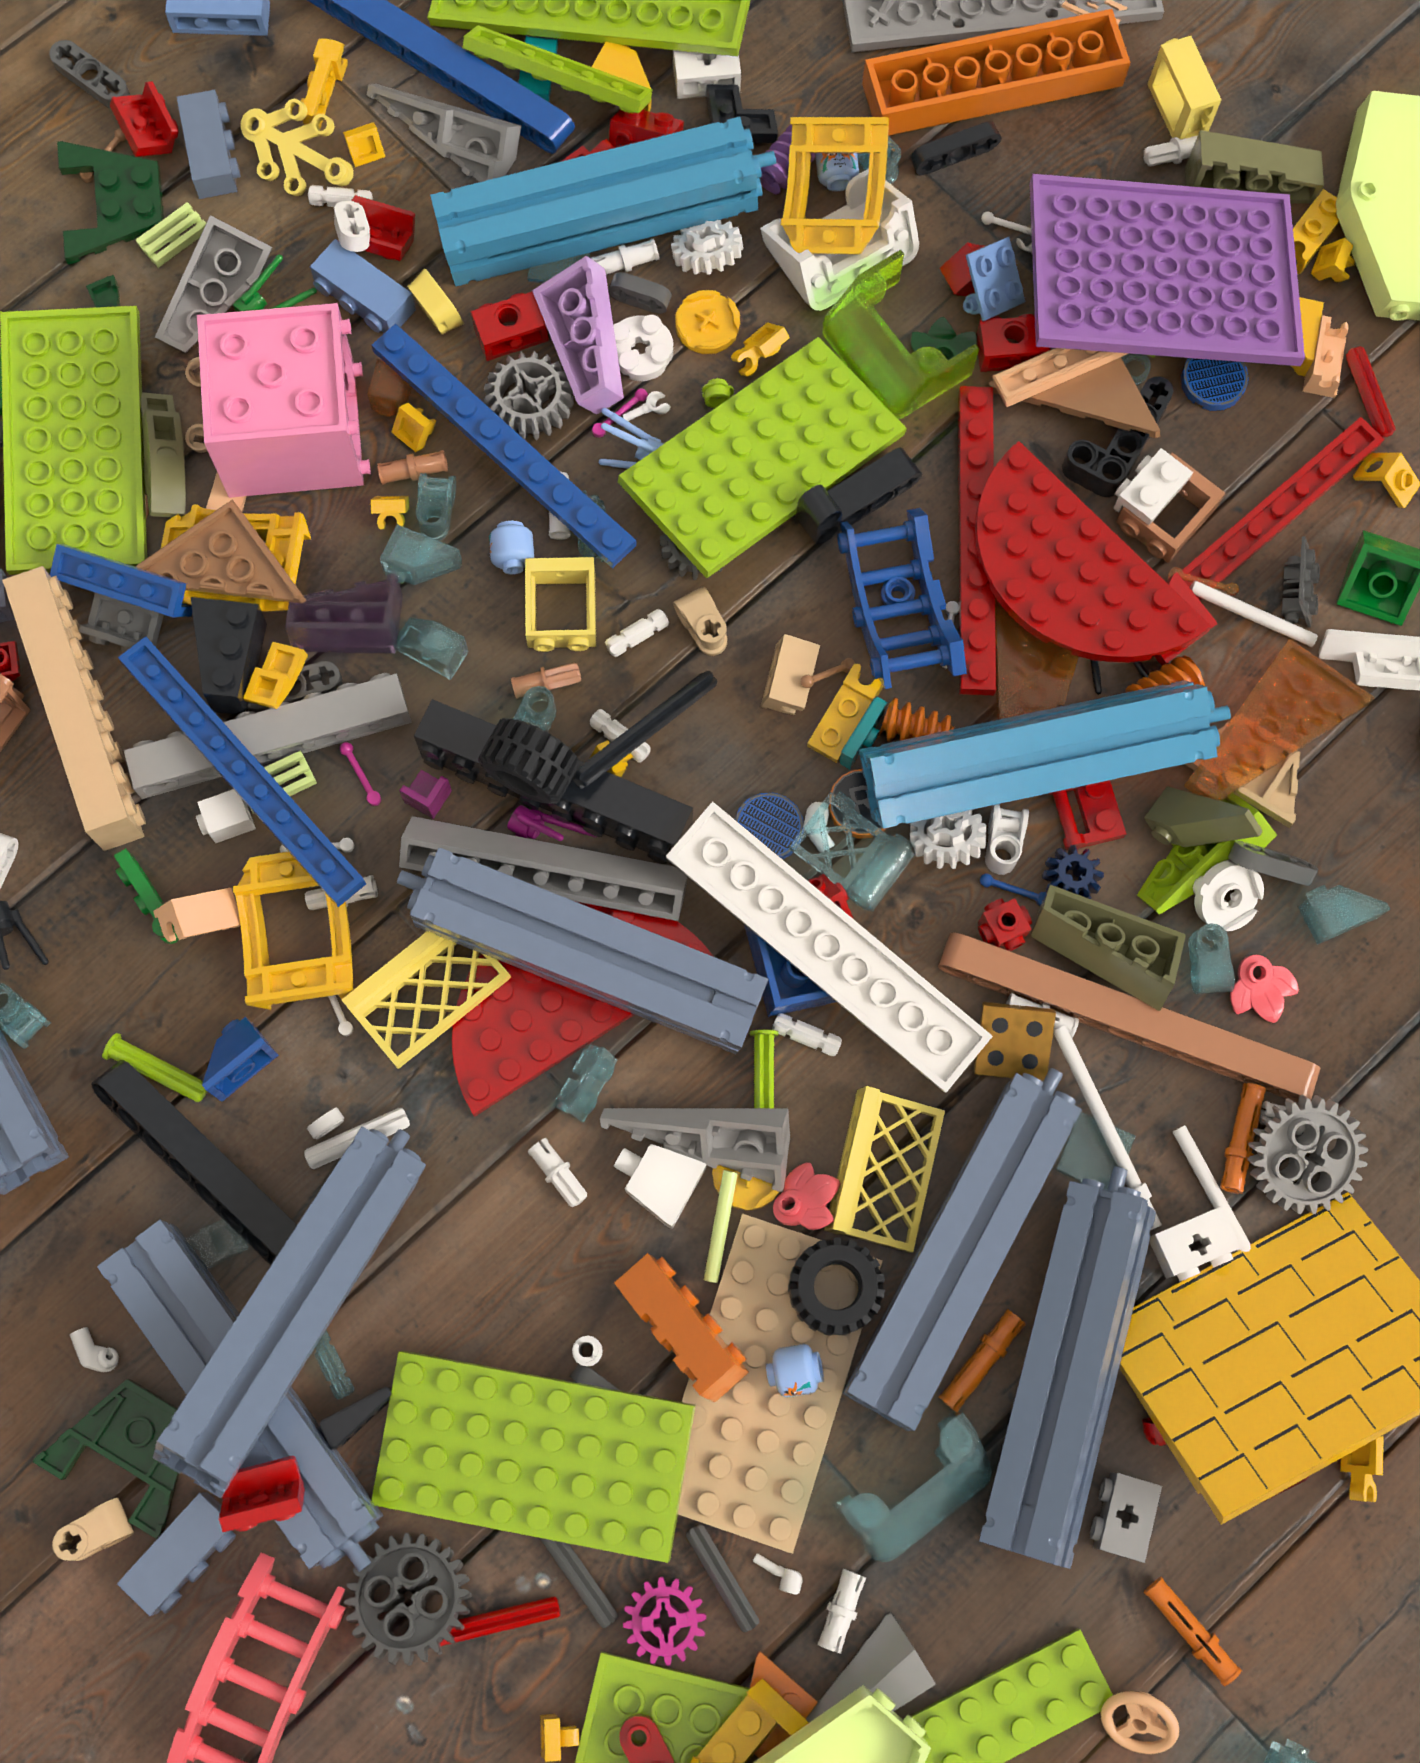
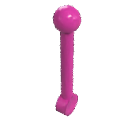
M643 388L637 389L635 396L615 413L621 417L637 402L645 401L648 397L647 391ZM608 418L603 423L611 425L614 421ZM596 423L592 427L593 435L597 438L603 437L606 433L601 428L602 423Z
M349 742L342 743L340 752L347 756L366 790L368 803L371 806L379 805L381 796L372 789L352 753L353 745Z

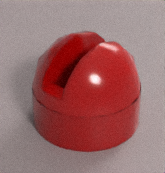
M1150 1417L1144 1418L1142 1420L1143 1432L1147 1441L1152 1445L1165 1446L1167 1443Z

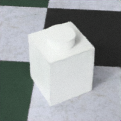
M234 789L197 802L201 814L196 815L200 830L203 835L209 834L215 843L256 829L248 805Z

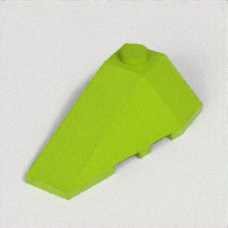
M1217 783L1204 795V797L1250 810L1263 831L1258 837L1238 839V841L1265 848L1277 836L1259 810L1221 784ZM1236 840L1190 847L1172 844L1173 848L1166 859L1157 862L1137 896L1160 915L1194 895L1193 884L1196 879L1204 876L1209 869L1218 863L1229 860L1228 855Z

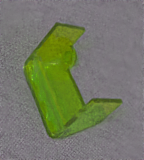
M901 249L855 278L825 316L822 329L825 339L846 366L874 393L882 405L898 419L906 417L971 376L979 351L977 345L974 344L949 361L941 351L934 347H922L910 354L873 306L884 298L887 289L900 281L905 255Z

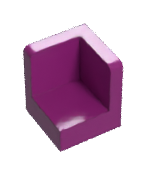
M420 770L411 786L408 788L403 785L399 792L404 803L434 819L452 792L447 778L441 776L438 780L425 771Z

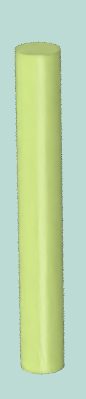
M723 1170L703 1279L708 1282L718 1283L738 1175L737 1172Z

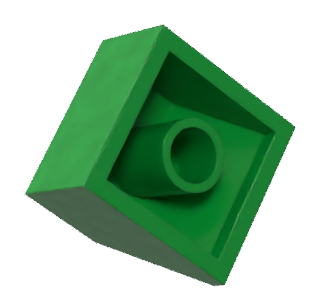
M1363 530L1349 560L1336 603L1340 606L1402 626L1420 589V549Z

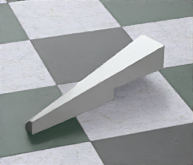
M368 84L367 96L369 98L379 101L388 109L387 112L393 117H399L409 125V130L443 157L453 160L462 168L461 171L467 176H473L479 182L502 177L507 174L516 160L521 125L379 84Z
M604 1108L601 1114L600 1122L601 1127L604 1129H608L610 1125L632 1133V1139L640 1142L643 1138L663 1144V1148L701 1161L709 1167L716 1169L718 1165H722L740 1172V1178L750 1181L752 1177L771 1183L773 1190L783 1192L790 1142L788 1108Z
M891 1612L884 1616L876 1630L863 1643L859 1652L845 1670L840 1673L807 1716L806 1720L809 1723L862 1685L872 1693L877 1688L885 1693L896 1704L892 1709L893 1711L936 1685Z

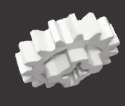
M721 220L715 222L706 221L705 224L693 226L689 229H681V235H674V243L671 244L676 266H682L684 272L693 269L695 275L700 272H706L707 275L711 274L712 269L715 268L719 271H724L723 266L726 264L733 266L735 264L734 258H741V250H743L742 236L739 228H733L730 221L722 225Z
M972 810L912 822L910 824V846L914 847V855L916 857L924 855L925 864H929L933 860L937 861V868L939 869L943 867L944 863H949L952 869H956L957 862L959 861L969 865L970 856L979 858L980 849L986 847V824L982 823V816L980 814L972 815Z

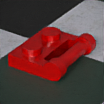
M1110 780L1049 793V795L1054 797L1065 834L1063 839L1065 850L1068 851L1071 845H1075L1079 849L1121 839L1126 836L1125 827ZM1074 791L1086 829L1085 834H1079L1067 792Z

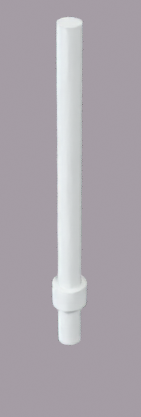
M1066 1025L1054 1030L1053 1034L1117 1167L1128 1170L1125 1180L1127 1188L1141 1192L1140 1197L1148 1200V1206L1154 1210L1149 1199L1152 1195L1146 1183H1141ZM1157 1214L1154 1225L1150 1230L1162 1225Z

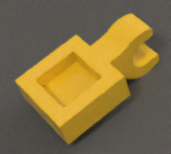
M767 322L743 342L745 347L736 350L732 354L731 359L739 363L745 358L746 364L738 372L740 375L750 376L756 371L760 357L766 358L776 354L781 349V345L790 337L784 327Z
M1383 1436L1341 1458V1472H1351L1350 1500L1376 1502L1377 1489L1372 1475H1383Z

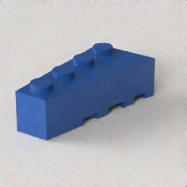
M745 925L756 972L758 975L768 978L762 994L768 1017L778 1015L779 1013L784 1014L836 1002Z

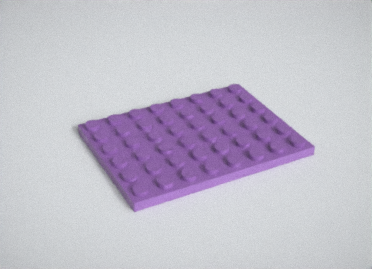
M1032 174L1030 180L1037 347L1301 366L1305 359L1290 194Z

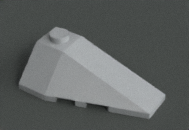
M210 215L155 338L187 353L198 341L197 315L225 313L259 278L272 247Z

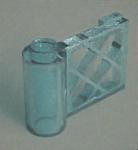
M841 791L837 795L830 792L788 849L821 874L827 876L833 883L839 882L845 889L848 897L857 905L873 912L914 857V853L911 850L912 844L902 835H887L853 808L857 803ZM830 804L842 812L844 825L826 827L824 812ZM849 818L857 824H850ZM819 820L820 828L812 829ZM865 829L875 838L868 847L854 849L851 830ZM845 831L848 850L830 852L827 833ZM821 834L824 853L811 854L801 847L800 844L807 835ZM863 853L856 863L855 854ZM849 855L851 871L845 879L833 871L831 857ZM825 858L826 865L822 863L819 859Z

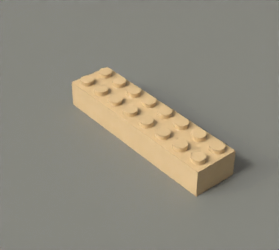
M43 566L3 579L2 581L85 832L103 851L145 837L141 825L146 824V820L140 805H135L130 795L135 793V790L133 789L130 775L124 773L120 764L125 761L119 743L117 741L114 742L110 731L114 730V725L108 711H103L99 702L104 700V696L98 681H93L89 670L94 669L88 651L86 649L83 650L79 642L84 637L83 633L79 632V623L76 619H72L69 610L73 609V604L67 590H63L57 576L51 577Z

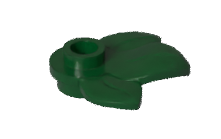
M940 317L931 326L928 334L912 332L911 348L915 355L926 361V367L931 374L937 377H948L955 373L960 362L971 358L976 347L977 338L975 332H964L956 336L949 322L944 317ZM944 360L947 362V365H941L937 361Z

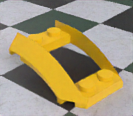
M791 117L792 136L789 148L788 182L783 218H781V226H783L790 239L791 246L797 253L808 249L812 254H862L880 223L886 179L889 118ZM811 153H870L863 219H805L810 181Z
M192 505L191 511L181 517L177 514L166 521L161 548L216 510ZM295 512L294 516H279L277 513H243L261 539L266 541V546L293 583L296 584L303 540H311L304 515L301 512ZM185 590L182 602L183 604L191 605V597L253 603L259 604L261 611H287L299 604Z
M290 852L250 857L242 870L244 875L237 886H233L241 925L244 976L247 979L245 1003L248 1006L271 1010L272 1004L338 995L342 1000L354 990L351 939L346 901L338 907L325 893L330 923L332 956L270 965L260 895L319 885Z
M761 1679L746 1692L748 1695L698 1756H693L690 1763H747L778 1724L792 1736L809 1722L764 1679Z

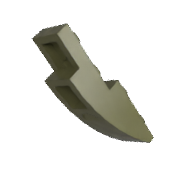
M142 392L143 470L149 514L155 517L171 518L178 514L182 517L185 515L186 494L180 414L175 412L173 395Z

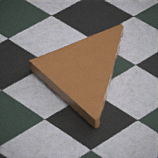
M1121 357L1023 400V402L1037 406L1044 404L1058 408L1060 412L1084 419L1087 416L1101 420L1106 425L1127 431L1133 429L1148 433L1149 437L1152 438L1160 437V429ZM993 381L989 382V387H993V393L998 394L999 392Z
M233 499L135 566L187 583L185 590L293 603H304L306 601Z

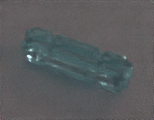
M326 1330L315 1347L316 1353L314 1355L326 1381H330L332 1384L329 1387L334 1397L342 1399L354 1392V1386L350 1378L345 1377L344 1373H346V1370L334 1345H330L329 1341H331V1338Z

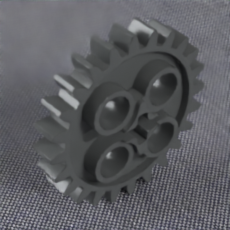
M409 1533L404 1534L402 1544H399L393 1536H390L388 1549L385 1550L376 1543L375 1551L377 1556L373 1559L367 1555L372 1563L360 1572L356 1568L352 1570L360 1579L358 1583H348L346 1586L355 1593V1597L344 1601V1604L348 1607L355 1608V1611L349 1614L346 1620L349 1623H359L353 1630L352 1635L356 1638L366 1636L361 1645L366 1651L376 1645L374 1657L379 1660L388 1652V1662L392 1665H396L400 1655H402L404 1663L412 1666L414 1654H417L421 1661L426 1663L428 1662L429 1649L434 1650L439 1655L443 1654L440 1645L443 1639L454 1644L455 1640L450 1633L452 1628L464 1629L463 1624L457 1618L458 1615L470 1614V1610L461 1604L462 1600L472 1597L470 1591L461 1589V1586L470 1581L466 1574H456L464 1564L460 1559L450 1562L454 1555V1551L450 1547L440 1553L442 1543L437 1538L428 1547V1539L424 1534H420L416 1544ZM415 1562H423L424 1569L422 1575L415 1580H408L407 1571L409 1567ZM432 1578H438L436 1584L426 1587ZM383 1584H389V1597L384 1602L375 1603L374 1593L376 1589ZM410 1591L413 1594L411 1596L413 1604L407 1607L404 1604V1594ZM434 1595H442V1607L435 1613H427L426 1603L428 1599ZM390 1611L385 1616V1619L379 1620V1615L381 1613ZM402 1617H408L410 1622L408 1631L400 1637H395L393 1634L395 1622Z

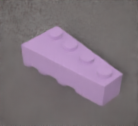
M585 256L532 291L577 404L597 415L601 412L602 408L612 406L622 400L624 396L605 268Z

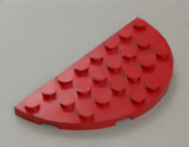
M1020 441L1013 445L999 460L988 477L979 502L975 525L976 549L979 563L982 564L990 582L989 587L1005 611L1026 631L1047 644L1050 641L1057 646L1072 651L1071 654L1074 656L1096 661L1127 663L1150 660L1152 656L1165 654L1170 651L1174 653L1196 642L1209 632L1211 625Z
M577 902L713 956L708 948L678 921ZM482 954L479 956L481 959H486ZM498 960L510 974L511 978L452 1026L453 1063L459 1086L474 1117L635 1014ZM477 965L475 983H489L499 974L492 966ZM470 972L465 982H469ZM461 989L456 1006H460L467 1001L468 989Z

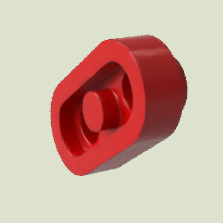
M636 1714L625 1720L620 1729L619 1740L629 1763H676L656 1723L650 1717ZM642 1730L645 1732L647 1739L643 1744H635L632 1741L631 1735L634 1731Z

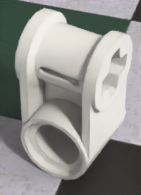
M999 804L993 805L988 825L989 837L985 856V863L991 872L1005 875L1010 873L1016 866L1022 853L1023 839L1029 818L1028 809H1023L1019 812L1000 808ZM995 850H1006L1010 853L1011 859H1000L996 855Z

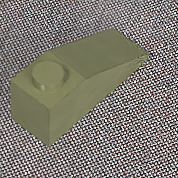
M1169 786L1165 788L1144 817L1152 829V836L1165 845L1172 843L1182 847L1258 837L1263 831L1247 808Z

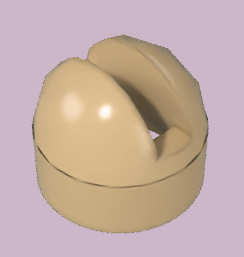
M196 357L187 364L185 374L191 384L201 387L200 371L195 375L192 372L200 367L199 357Z
M203 424L192 425L185 434L187 445L196 452H207L208 450L204 443L194 441L195 436L204 439Z

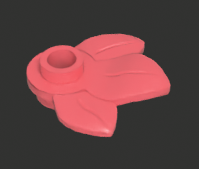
M1249 955L1239 964L1237 971L1239 979L1231 988L1230 1002L1236 1014L1244 1013L1253 1008L1264 1020L1276 1023L1284 1009V996L1297 994L1299 991L1298 984L1293 974L1287 968L1272 966L1271 962L1262 955ZM1256 966L1261 969V975L1258 979L1253 976V969Z
M811 1163L797 1166L786 1177L784 1192L778 1195L774 1201V1216L781 1224L788 1226L800 1224L808 1230H818L834 1222V1218L826 1205L837 1193L841 1185L840 1181L826 1174L815 1175ZM795 1202V1205L792 1209L785 1210V1208L789 1204Z

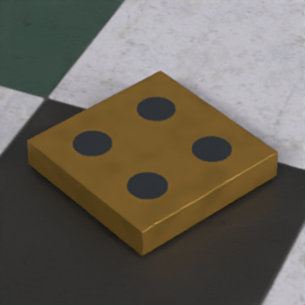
M982 1002L979 1025L993 1037L975 1057L974 1074L1012 1078L1016 1073L1021 1076L1023 1073H1027L1044 1081L1048 1073L1056 1017L1055 1009Z

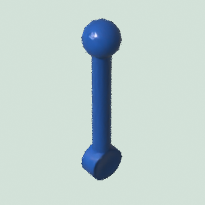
M983 874L980 877V884L984 887L994 886L1036 900L1039 906H1041L1046 892L1037 894L995 880L990 874Z

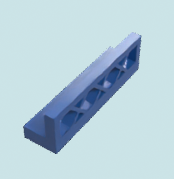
M56 544L50 571L51 577L57 576L61 582L170 617H192V606L182 603L187 583L65 544Z

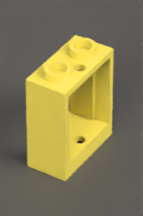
M1192 36L1170 39L1161 45L1147 85L1171 137L1184 139L1197 136L1200 130L1209 131L1221 98Z
M594 557L525 558V619L528 648H534V650L540 652H548L554 650V648L568 647L572 651H584L589 647H596ZM586 583L587 630L536 631V584Z

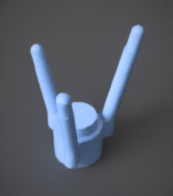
M602 408V414L639 437H634L609 424H601L603 430L638 446L634 458L641 460L664 444L661 443L660 439L650 436L607 408ZM613 459L599 460L600 465L625 469L637 463Z

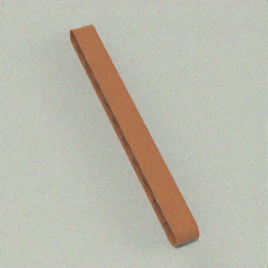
M950 933L938 965L940 970L952 976L1006 996L1014 993L1019 997L1040 1005L1043 1003L1050 1004V1009H1055V1011L1073 1018L1076 1017L1080 1023L1237 1081L1261 1085L1266 1088L1267 1092L1283 1098H1289L1292 1101L1298 1102L1300 1095H1304L1311 1101L1321 1069L1315 1063L1163 1007L1158 1011L1136 997L959 933Z

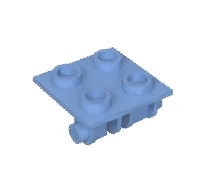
M1010 237L966 254L975 293L968 295L963 303V308L967 313H980L982 321H985L1025 302Z

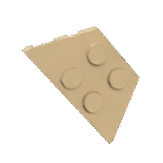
M1238 716L1227 722L1224 727L1218 729L1220 736V745L1216 747L1218 757L1206 760L1197 759L1195 762L1185 765L1214 783L1221 784L1250 805L1290 828L1296 820L1294 808L1295 796L1298 791L1297 770L1299 768L1300 752L1243 717Z

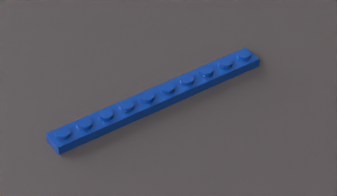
M396 323L371 345L373 352L612 569L636 547V539Z
M146 636L118 657L123 666L338 907L366 885L363 877Z

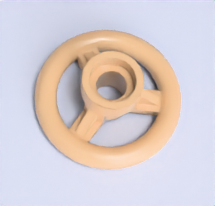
M1135 1691L1120 1692L1108 1698L1102 1706L1101 1722L1105 1731L1116 1743L1128 1750L1142 1754H1157L1170 1749L1178 1739L1179 1724L1175 1715L1166 1704L1148 1693ZM1125 1705L1128 1713L1127 1721L1117 1727L1113 1721V1712L1117 1707ZM1158 1714L1164 1719L1166 1725L1158 1718ZM1136 1733H1150L1162 1739L1146 1742L1133 1739L1131 1736Z

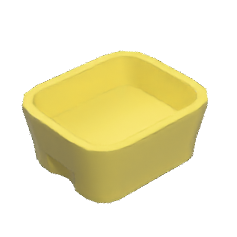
M423 269L414 281L407 286L418 305L441 335L462 326L464 322L452 302L430 273Z

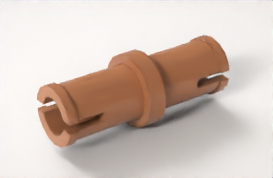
M444 450L415 456L413 453L406 455L405 459L377 463L382 485L409 478L412 481L420 480L419 476L448 471Z

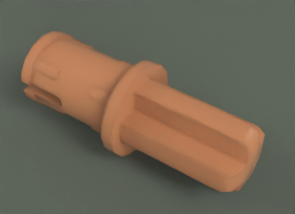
M570 663L546 670L544 667H540L541 671L511 678L515 697L519 699L520 697L544 691L550 694L552 689L579 683L581 681V673L577 663Z

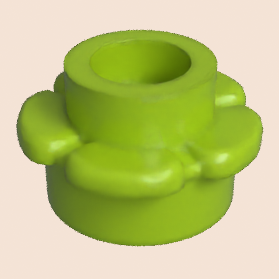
M712 379L702 387V397L705 399V404L708 407L716 408L731 398L734 394V388L730 385L728 386L724 379Z

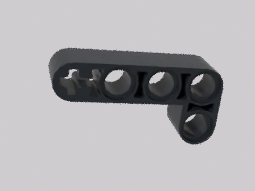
M1161 376L1148 379L1140 391L1157 425L1165 413L1174 392L1171 382ZM1152 397L1157 398L1154 406L1148 404ZM1119 428L1106 450L1090 441L1077 440L1068 448L1062 464V472L1069 480L1102 497H1112L1128 477L1150 439L1149 434L1133 429L1127 431ZM1118 447H1125L1131 453L1122 452ZM1073 458H1081L1086 464L1077 463ZM1103 473L1113 475L1115 480L1107 479Z
M902 447L896 448L829 491L821 484L806 491L798 501L796 519L816 545L822 544L842 532L841 522L847 521L850 525L855 524L913 487L921 479L922 473Z

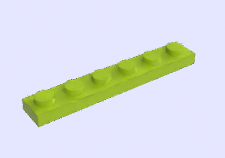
M477 25L464 35L463 48L474 52V55L479 58H490L501 62L506 68L520 69L531 73L538 80H549L558 83L565 90L582 92L590 95V98L597 102H609L619 106L624 112L639 113L651 101L652 89Z

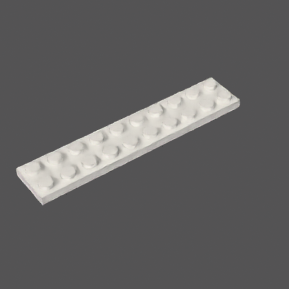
M714 802L707 807L666 855V859L944 1093L950 1089L993 1037Z

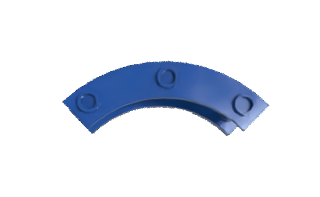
M921 508L907 510L908 521H904L901 526L854 534V528L845 521L841 522L842 533L837 534L840 554L845 553L856 605V607L852 608L854 625L856 628L861 627L871 658L870 668L873 679H879L884 689L892 688L890 673L934 664H941L942 667L947 666L953 676L967 674L963 639L958 634L952 619L944 620L941 610L946 609V602L940 581L933 580L932 572L929 568L928 562L934 561L928 515ZM906 539L907 542L911 541L914 559L910 560V564L861 573L857 547ZM912 577L913 580H919L922 595H919L918 599L869 608L864 586L888 582L891 578ZM920 612L922 615L928 616L930 623L928 630L881 639L878 637L873 622ZM929 643L931 646H938V650L888 659V654L886 653V651Z

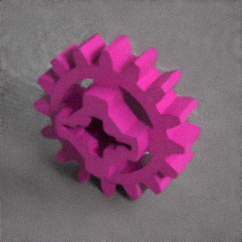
M660 1576L658 1586L654 1588L648 1580L645 1581L644 1589L646 1592L642 1595L637 1591H633L632 1597L637 1603L635 1606L626 1605L624 1611L632 1615V1619L623 1622V1628L633 1629V1633L627 1638V1642L631 1644L638 1641L640 1646L636 1655L640 1657L646 1651L650 1652L651 1664H655L658 1656H664L666 1666L671 1665L672 1655L675 1654L683 1662L686 1660L684 1651L686 1647L694 1651L698 1649V1645L693 1640L694 1636L705 1635V1630L697 1625L698 1622L707 1619L706 1614L697 1613L696 1608L703 1601L701 1598L691 1600L689 1597L693 1590L691 1585L687 1586L683 1591L678 1589V1578L673 1580L671 1586H667L664 1577ZM669 1594L680 1598L689 1610H678L670 1603ZM656 1595V1606L649 1614L639 1615L646 1601ZM662 1602H665V1609L668 1610L669 1617L676 1618V1622L670 1623L668 1639L664 1637L661 1624H654V1619L660 1617ZM690 1626L686 1637L680 1643L674 1645L673 1637L678 1630ZM641 1631H651L659 1638L660 1647L648 1642Z

